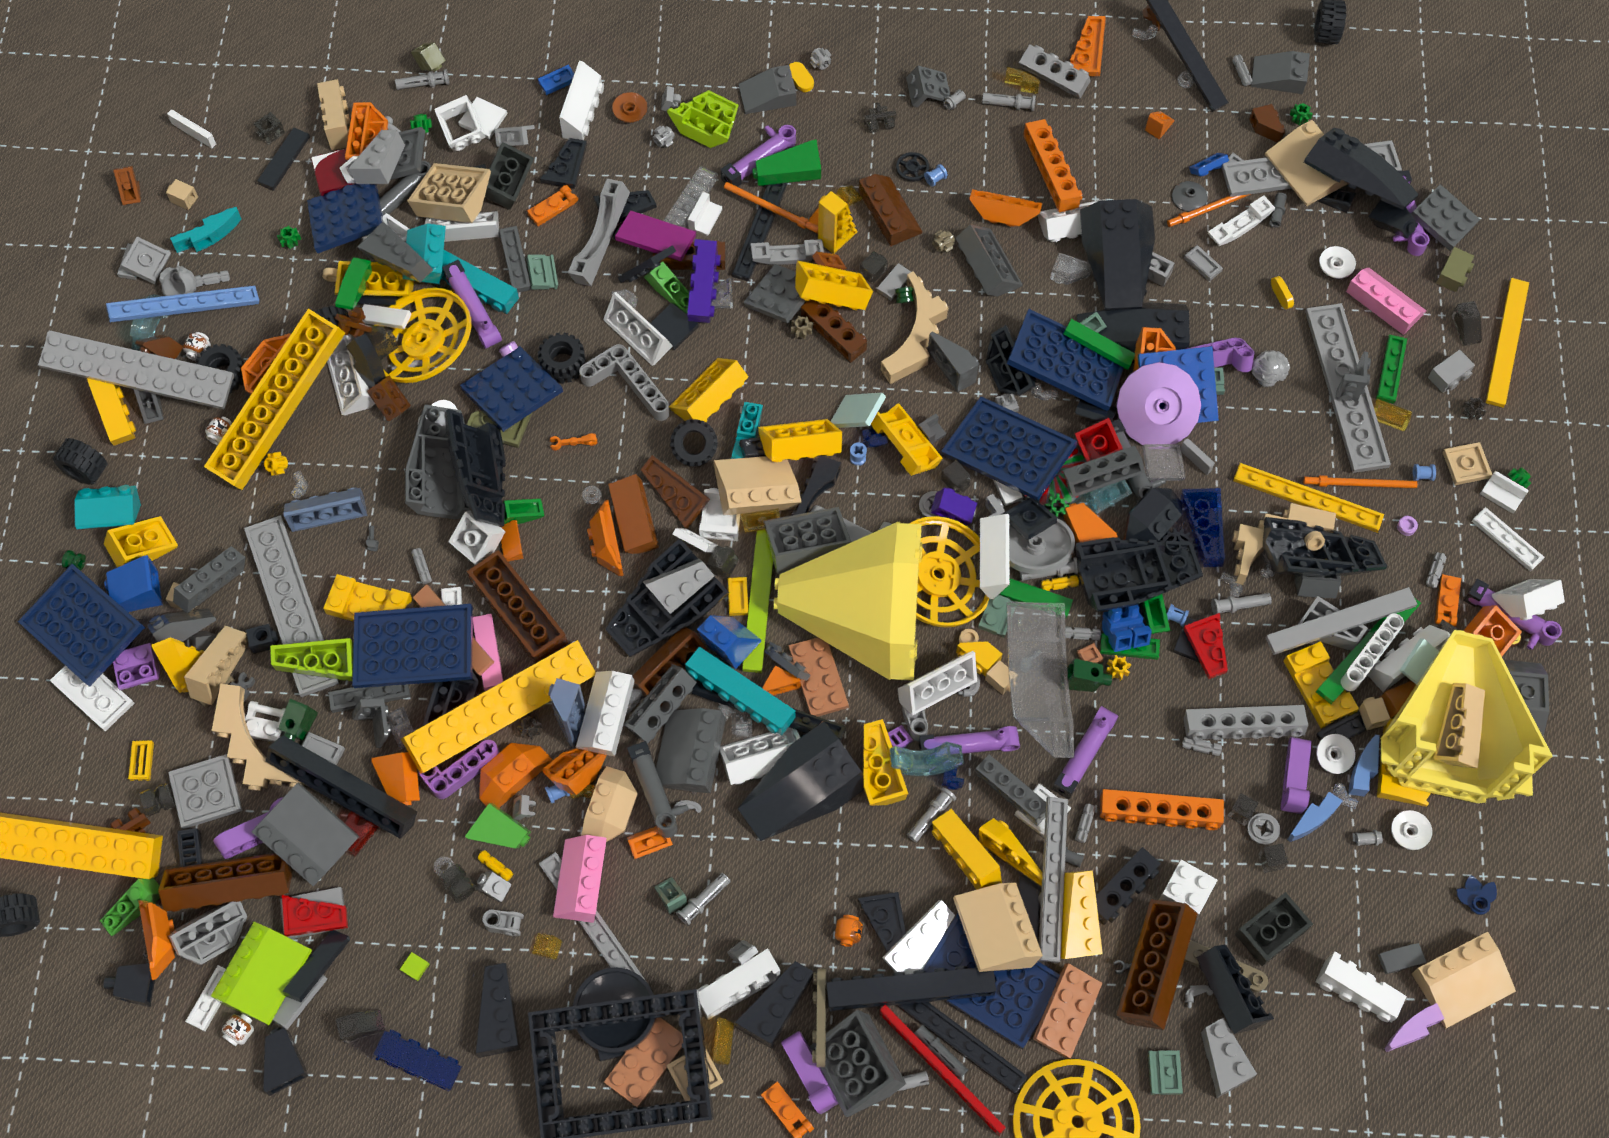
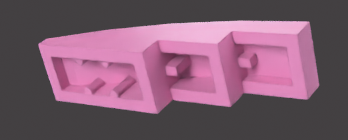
M492 614L473 617L475 639L494 660V663L482 674L484 690H489L503 682Z

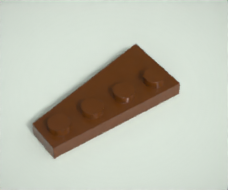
M653 455L641 469L649 482L671 508L672 512L681 521L682 525L688 529L710 499Z

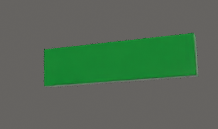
M1072 318L1063 333L1127 370L1135 357V353Z
M1389 334L1376 400L1395 403L1407 338Z
M1010 578L1009 585L998 594L1012 601H1017L1018 603L1066 619L1073 599Z

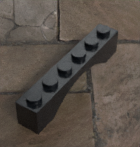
M821 455L818 461L813 462L811 468L813 473L811 477L808 476L804 486L806 490L804 493L801 492V503L798 509L793 510L792 516L807 513L813 502L822 493L834 487L841 471V462Z

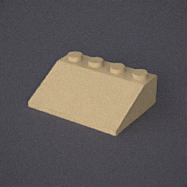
M1313 120L1299 126L1265 152L1267 158L1306 206L1349 184L1343 180L1339 183L1303 163L1316 142L1324 135Z
M434 163L407 201L418 217L473 223L481 211L491 171L484 168Z
M765 456L713 461L723 515L793 510L801 503L798 483L788 459L782 462H772Z
M1016 883L996 884L953 897L979 972L1032 968L1043 956Z
M1488 932L1430 961L1411 973L1430 1005L1438 1004L1444 1017L1441 1023L1445 1029L1516 992L1500 950Z

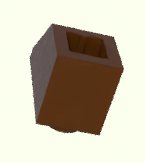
M1270 104L1252 109L1249 120L1255 133L1277 143L1281 141L1285 134V127L1280 123L1279 114L1273 105Z
M164 335L144 338L135 342L140 347L139 350L141 352L176 359L183 348L178 342Z

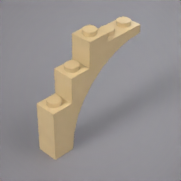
M914 271L907 274L906 281L908 287L913 286L912 296L916 306L914 327L904 344L894 354L881 361V371L890 384L928 365L930 355L926 347H928L929 334L932 331L939 334L935 324L947 318L948 306L946 302L942 301L939 296L933 298L931 292L924 288L922 279L919 276L917 277Z
M1291 503L1289 509L1284 510L1283 517L1265 514V517L1303 521L1309 527L1314 528L1315 525L1323 527L1324 531L1332 533L1336 513ZM1264 519L1259 520L1258 528L1240 524L1238 531L1234 530L1232 542H1235L1234 550H1238L1237 559L1240 560L1234 570V575L1237 576V584H1244L1253 561L1264 551Z
M220 684L212 731L217 733V737L229 738L231 735L227 757L232 759L233 763L245 765L246 761L242 784L248 786L249 790L254 791L267 788L268 781H270L269 784L281 786L282 782L290 783L289 787H294L297 782L305 785L265 762L266 756L259 750L252 739L245 720V689L241 686Z

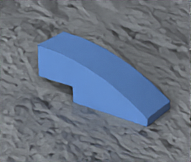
M1375 735L1357 759L1350 779L1349 795L1364 797L1368 793L1370 779H1373L1378 773L1379 735Z
M1328 792L1319 807L1311 803L1287 840L1292 842L1316 830L1331 817L1343 800Z

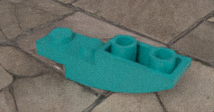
M237 207L229 208L202 219L204 222L203 226L177 234L170 239L177 253L192 247L198 252L225 237L237 226L242 218Z
M744 402L731 459L743 458L739 445L741 439L757 438L763 405Z

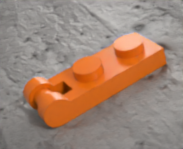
M565 185L557 193L527 210V213L533 222L540 226L574 205L578 201V197L571 193L568 185Z
M1441 575L1435 624L1442 625L1443 623L1448 624L1449 627H1456L1461 578Z
M778 1081L761 1094V1097L793 1138H802L805 1133H810L814 1130L812 1124L802 1114ZM799 1121L802 1125L796 1130L793 1125Z

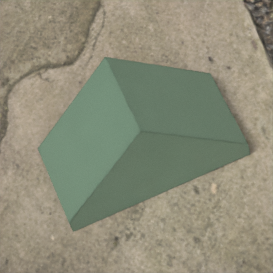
M672 877L654 887L669 914L687 905L684 892Z

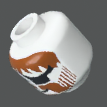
M200 332L191 333L183 344L186 357L191 360L201 357V351L205 352L207 347H211L209 338Z
M226 417L213 418L205 430L206 438L213 444L218 445L232 422Z
M243 1013L241 1016L232 1015L222 1028L224 1034L222 1037L234 1046L245 1044L254 1031V1027L250 1024L253 1020Z

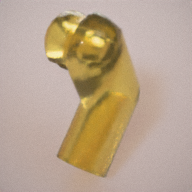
M592 784L587 785L577 795L571 794V798L585 797L591 799L595 786Z

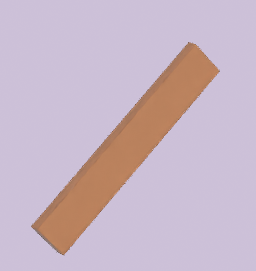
M427 584L413 597L420 607L446 606ZM473 637L472 668L481 676L494 663V660Z

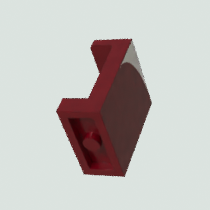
M346 149L311 157L321 196L330 191L343 189L346 185L355 184L347 183L340 170V167L348 161L345 159Z

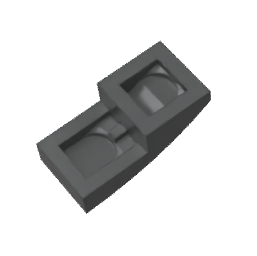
M1419 943L1378 954L1385 974L1399 972L1406 968L1427 963Z

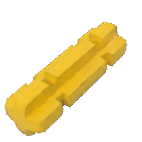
M1078 576L1054 578L1052 581L1049 579L1042 580L1041 588L1050 591V589L1068 588V586L1077 587L1079 585Z
M483 850L478 855V860L494 873L500 875L501 878L506 881L512 878L513 872L505 868V865L496 858L491 857L487 851Z

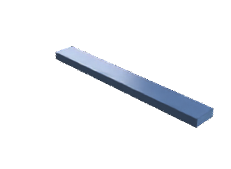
M255 286L106 303L109 321L116 322L259 304V297Z

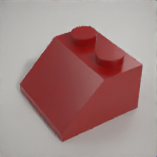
M1110 418L1075 433L1087 462L1123 450Z

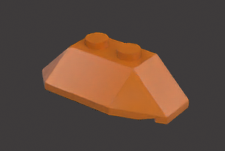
M371 102L353 103L345 154L346 160L353 156H359L381 130L388 129V120Z
M972 189L970 201L983 219L991 223H1005L1010 227L1020 226L1040 214L1042 203L974 189Z
M1142 327L1136 343L1133 372L1139 369L1138 354L1176 350V347L1161 328Z
M290 333L263 340L241 367L246 392L249 394L253 393L290 337Z
M606 500L589 521L591 528L587 529L589 540L593 539L594 545L590 546L592 557H597L598 564L618 576H624L609 500Z
M510 743L481 768L480 801L485 806L493 803L500 808L543 771V768L552 762L553 759L540 746Z
M575 748L561 753L543 768V773L559 789L569 794L577 795L597 778L607 755Z
M139 900L152 980H155L175 958L174 947L169 938L171 932L174 931L173 919L168 920L167 912L152 902Z

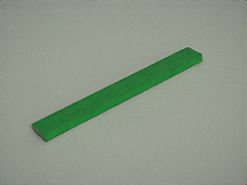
M1416 598V607L1396 613L1403 618L1404 623L1421 604ZM1387 617L1381 618L1317 689L1316 693L1328 703L1332 704L1345 690L1341 685L1342 677Z

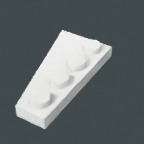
M938 900L882 958L895 973L905 972V975L913 974L916 970H923L955 915L942 900Z

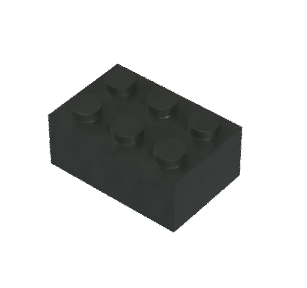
M502 142L489 167L491 174L485 198L510 210L517 199L534 158Z
M1285 892L1239 928L1235 935L1258 963L1264 966L1304 934L1313 923Z

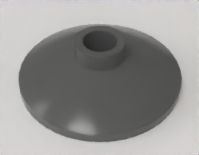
M1185 181L1179 183L1172 192L1173 203L1182 211L1190 212L1205 206L1208 196L1206 190L1196 182Z

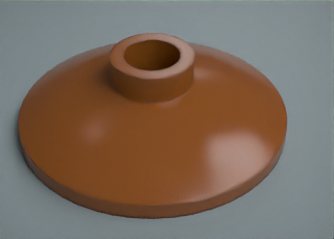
M623 93L614 100L612 106L613 113L620 121L627 123L636 122L645 116L647 102L637 93Z

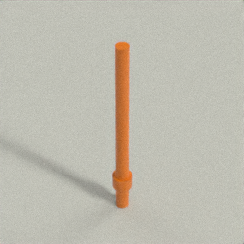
M725 183L724 189L797 223V226L803 229L807 228L818 233V226L809 222V219L794 215L731 183Z
M1251 194L1234 197L1227 196L1193 211H1185L1180 213L1178 217L1168 220L1167 225L1172 227L1179 223H1187L1194 217Z
M1324 475L1304 477L1303 479L1304 484H1315L1319 487L1340 485L1417 488V481L1328 478V476Z

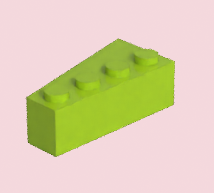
M350 638L272 645L270 646L271 665L277 671L352 681L354 643Z

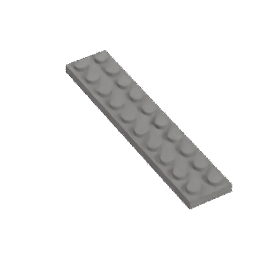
M1392 140L1365 144L1383 157L1397 171H1402ZM1268 158L1223 163L1221 167L1230 197L1292 189Z
M1342 303L1307 308L1305 313L1352 472L1389 468L1391 463L1367 385L1365 386L1364 394L1360 395L1358 401H1344L1335 398L1336 390L1344 374L1355 375L1356 366L1359 362Z
M50 330L38 363L40 368L219 409L225 408L234 378L233 372Z
M280 515L244 528L282 643L294 644L324 641L282 516ZM293 673L301 697L339 684L338 679Z

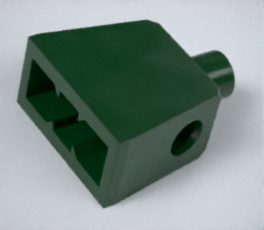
M1074 659L1064 670L1063 689L1095 692L1101 685L1110 686L1112 683V675L1103 673L1102 664Z
M290 699L278 729L285 733L284 736L293 741L296 738L304 740L318 712L305 704Z

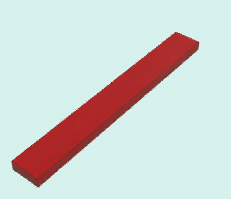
M884 1005L880 1009V1016L1000 1136L1006 1127Z

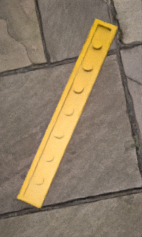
M1511 278L1509 281L1485 402L1502 408L1506 405L1529 282L1514 278Z
M1239 463L1233 480L1234 482L1298 505L1336 513L1337 519L1378 533L1384 514L1242 463Z

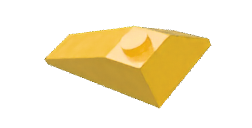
M172 637L152 644L154 652L178 692H189L184 676L204 651H196L194 646L186 647L184 642Z
M883 719L864 724L863 787L870 806L889 805L905 800L908 795Z
M993 818L979 828V842L982 846L1042 887L1043 872L1005 822L1001 820L998 822Z

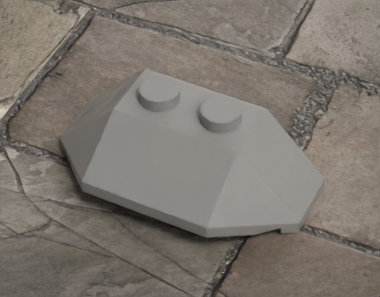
M228 902L176 928L169 935V938L178 956L202 965L236 945L247 915L241 902Z

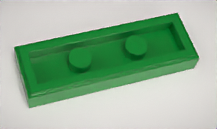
M1101 634L1100 654L1159 659L1160 639L1150 638V644L1147 646L1133 648L1131 645V649L1114 652L1108 642V636Z

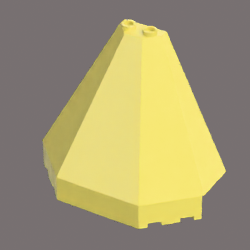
M896 522L780 574L779 578H775V590H778V598H774V609H778L780 615L889 680H914L918 641L915 640L918 570L919 563L922 560V524Z
M1454 630L1380 738L1381 762L1383 764L1386 763L1391 774L1399 778L1401 786L1474 803H1485L1486 799L1495 797L1498 801L1513 799L1515 794L1533 796L1532 775L1553 757L1493 639L1483 635L1466 633L1462 630ZM1453 683H1467L1485 690L1478 768L1452 766L1434 759Z

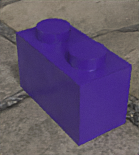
M943 488L935 494L930 513L938 517L953 519L967 526L972 523L977 503L968 496L955 493L953 489Z

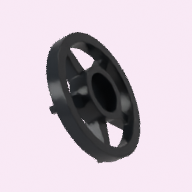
M916 152L903 154L896 163L898 175L907 181H920L924 178V173L919 176V170L926 169L925 172L929 171V162L926 157ZM907 157H914L912 160H909L907 162L902 161ZM917 157L922 159L926 165H920L916 160ZM899 164L906 167L903 173L899 169ZM913 174L915 177H908L906 175Z

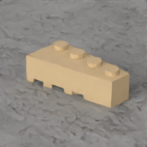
M224 626L184 676L190 698L210 705L214 703L219 694L220 684L226 683L249 645L247 633Z

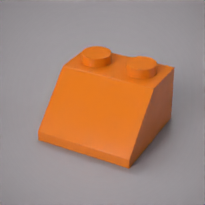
M1497 605L1482 607L1463 630L1466 633L1492 638L1501 656L1504 655L1522 633Z

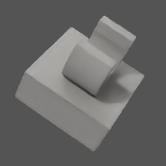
M667 86L662 95L661 110L667 111L671 106L677 108L678 102H681V95L674 94V87Z
M1013 393L995 397L997 404L1014 412L1019 411V406Z
M527 795L515 798L512 818L521 820L524 817L534 816L535 812H530L529 806H535L536 802L529 801V796Z

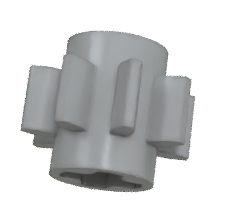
M817 48L811 53L810 59L812 61L810 63L814 68L826 69L831 63V54L827 49Z
M659 126L654 130L653 140L657 146L668 148L674 143L672 139L675 135L668 126Z

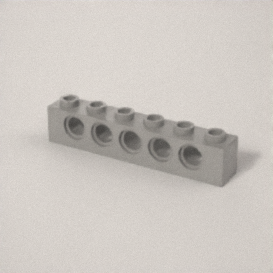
M1304 705L1186 709L1183 719L1186 737L1194 741L1251 737L1254 739L1262 737L1279 738L1282 736L1300 737L1305 735L1308 727Z

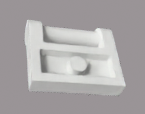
M250 701L245 720L251 737L272 743L279 739L284 733L278 728L286 708L277 709ZM259 712L277 716L280 719L279 722L255 717V714Z

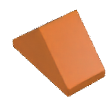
M1161 111L1150 113L1145 131L1160 139L1175 120Z
M775 666L762 689L775 696L801 688V680Z

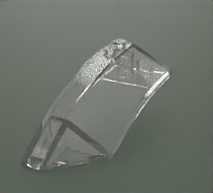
M1007 602L1008 670L1013 717L1053 758H1074V730L1066 660L1065 603Z

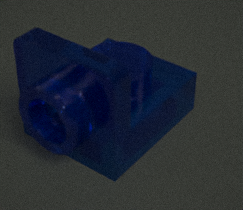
M873 428L862 431L866 448L882 446L888 443L887 436H882L881 433L878 434Z
M947 757L942 786L957 790L963 787L964 779L956 777L957 765H954L955 758Z

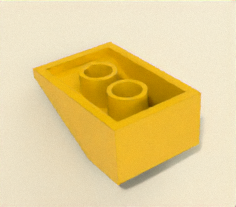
M161 516L140 521L133 525H125L108 530L104 545L117 568L145 555H148L151 561L178 547Z

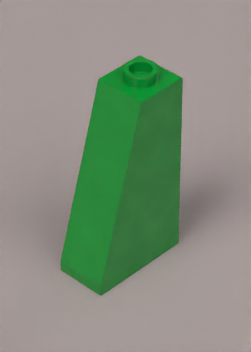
M817 139L757 160L756 168H753V178L757 179L758 186L821 179Z

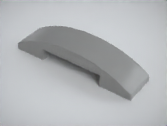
M822 239L804 240V244L769 246V242L751 243L752 261L765 264H796L797 260L808 262L814 260L812 255L816 251L824 252Z

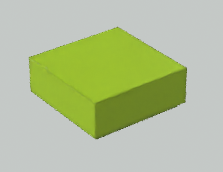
M411 952L400 968V971L418 982L430 964Z

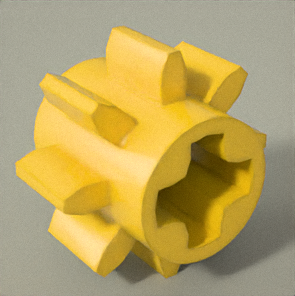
M281 452L267 454L268 458L264 461L265 469L271 472L272 476L284 474V470L288 467L287 458L281 456Z
M1115 655L1114 661L1108 660L1107 664L1110 667H1107L1106 672H1110L1112 679L1119 678L1121 681L1123 675H1129L1130 672L1127 669L1130 668L1131 664L1126 662V657L1118 658Z

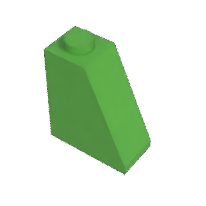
M489 803L465 837L476 841L520 848L521 846L524 847L530 840L529 834L531 831L495 804Z

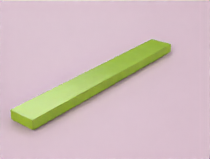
M757 527L747 629L760 638L761 642L743 661L744 672L762 673L773 568V558L766 529L762 527Z

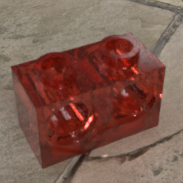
M351 811L347 816L345 824L359 838L347 851L355 857L379 826L366 820L364 825L358 826V821L365 818Z

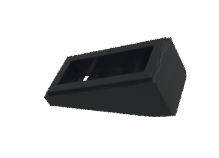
M1338 189L1317 201L1347 213L1356 193Z
M197 828L177 831L181 867H186L187 862L197 861L195 865L203 864L201 832ZM195 845L194 848L186 849V846ZM196 853V856L186 857V854Z

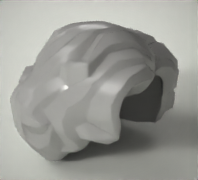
M183 266L169 267L161 272L159 281L161 282L164 296L188 294L196 291L197 283L193 273Z
M1274 350L1264 351L1253 360L1251 370L1262 387H1271L1277 381H1284L1286 379L1290 364L1281 352Z

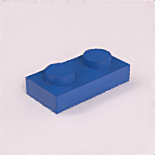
M566 65L538 78V83L544 93L548 95L570 85L574 72L569 65Z
M1216 153L1190 166V173L1205 176L1209 173L1208 171L1221 168L1223 163L1228 162V155Z

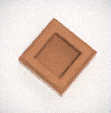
M1095 643L1078 650L1076 653L1080 660L1098 664L1103 662V657Z

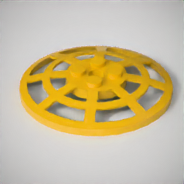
M424 288L411 292L409 296L401 297L396 300V305L388 307L401 309L415 301L417 311L411 313L412 315L408 323L418 317L419 321L412 324L408 329L406 327L405 329L392 328L394 330L389 338L388 348L377 349V344L384 326L374 325L369 340L378 356L389 355L391 362L397 367L389 374L384 370L385 377L390 375L393 381L400 383L419 382L442 372L457 359L465 348L471 332L470 311L457 294L443 288ZM427 297L447 298L443 308H424L422 299ZM453 301L463 309L466 315V319L460 323L449 312ZM438 313L439 316L435 321L426 319L425 314ZM447 317L453 324V327L443 330L441 324ZM466 326L460 345L457 349H453L458 339L459 330ZM398 334H403L402 345L394 347ZM453 334L450 346H443L445 337ZM405 351L408 357L401 364L397 360L395 353ZM437 352L443 353L440 358L430 363V357ZM448 355L450 356L443 364L430 371V368L441 363ZM414 360H422V367L408 366ZM402 371H422V375L415 377H396Z
M925 517L909 523L922 524V526L941 525L939 536L921 538L922 544H938L937 550L926 554L922 547L917 593L923 590L928 595H931L929 605L917 597V604L930 610V619L916 613V619L938 627H956L974 620L985 610L989 601V597L985 594L982 603L974 612L965 605L972 597L975 587L980 588V580H976L975 567L971 560L972 556L980 552V537L964 524L945 517ZM949 528L962 533L974 546L965 551L957 543L947 539ZM945 545L954 549L960 556L953 559L950 555L944 553ZM963 562L967 565L970 579L961 577L959 565ZM934 570L940 571L942 578H937L934 575ZM959 585L969 586L966 595L960 600L954 591ZM948 596L954 603L952 606L938 607V597ZM959 609L966 616V618L955 622H938V612L946 613Z
M1065 1059L1042 1067L1024 1084L1014 1106L1012 1120L1015 1138H1022L1020 1112L1033 1114V1129L1036 1138H1099L1101 1133L1113 1136V1138L1140 1137V1116L1130 1090L1112 1071L1087 1060ZM1066 1065L1085 1066L1083 1078L1068 1077L1058 1081L1050 1070ZM1093 1068L1112 1078L1122 1091L1112 1096L1106 1088L1091 1080ZM1043 1075L1050 1086L1043 1091L1035 1106L1024 1104L1023 1100L1029 1088ZM1067 1084H1081L1079 1096L1068 1097L1061 1087ZM1090 1086L1101 1092L1107 1100L1097 1105L1089 1099ZM1054 1091L1061 1102L1056 1106L1055 1110L1042 1108L1046 1098ZM1126 1098L1130 1102L1134 1115V1134L1122 1130V1116L1118 1103ZM1111 1107L1115 1114L1116 1128L1105 1125L1102 1112ZM1040 1116L1052 1119L1053 1132L1043 1137L1040 1129ZM1078 1116L1082 1118L1083 1126L1081 1128L1073 1126V1117Z

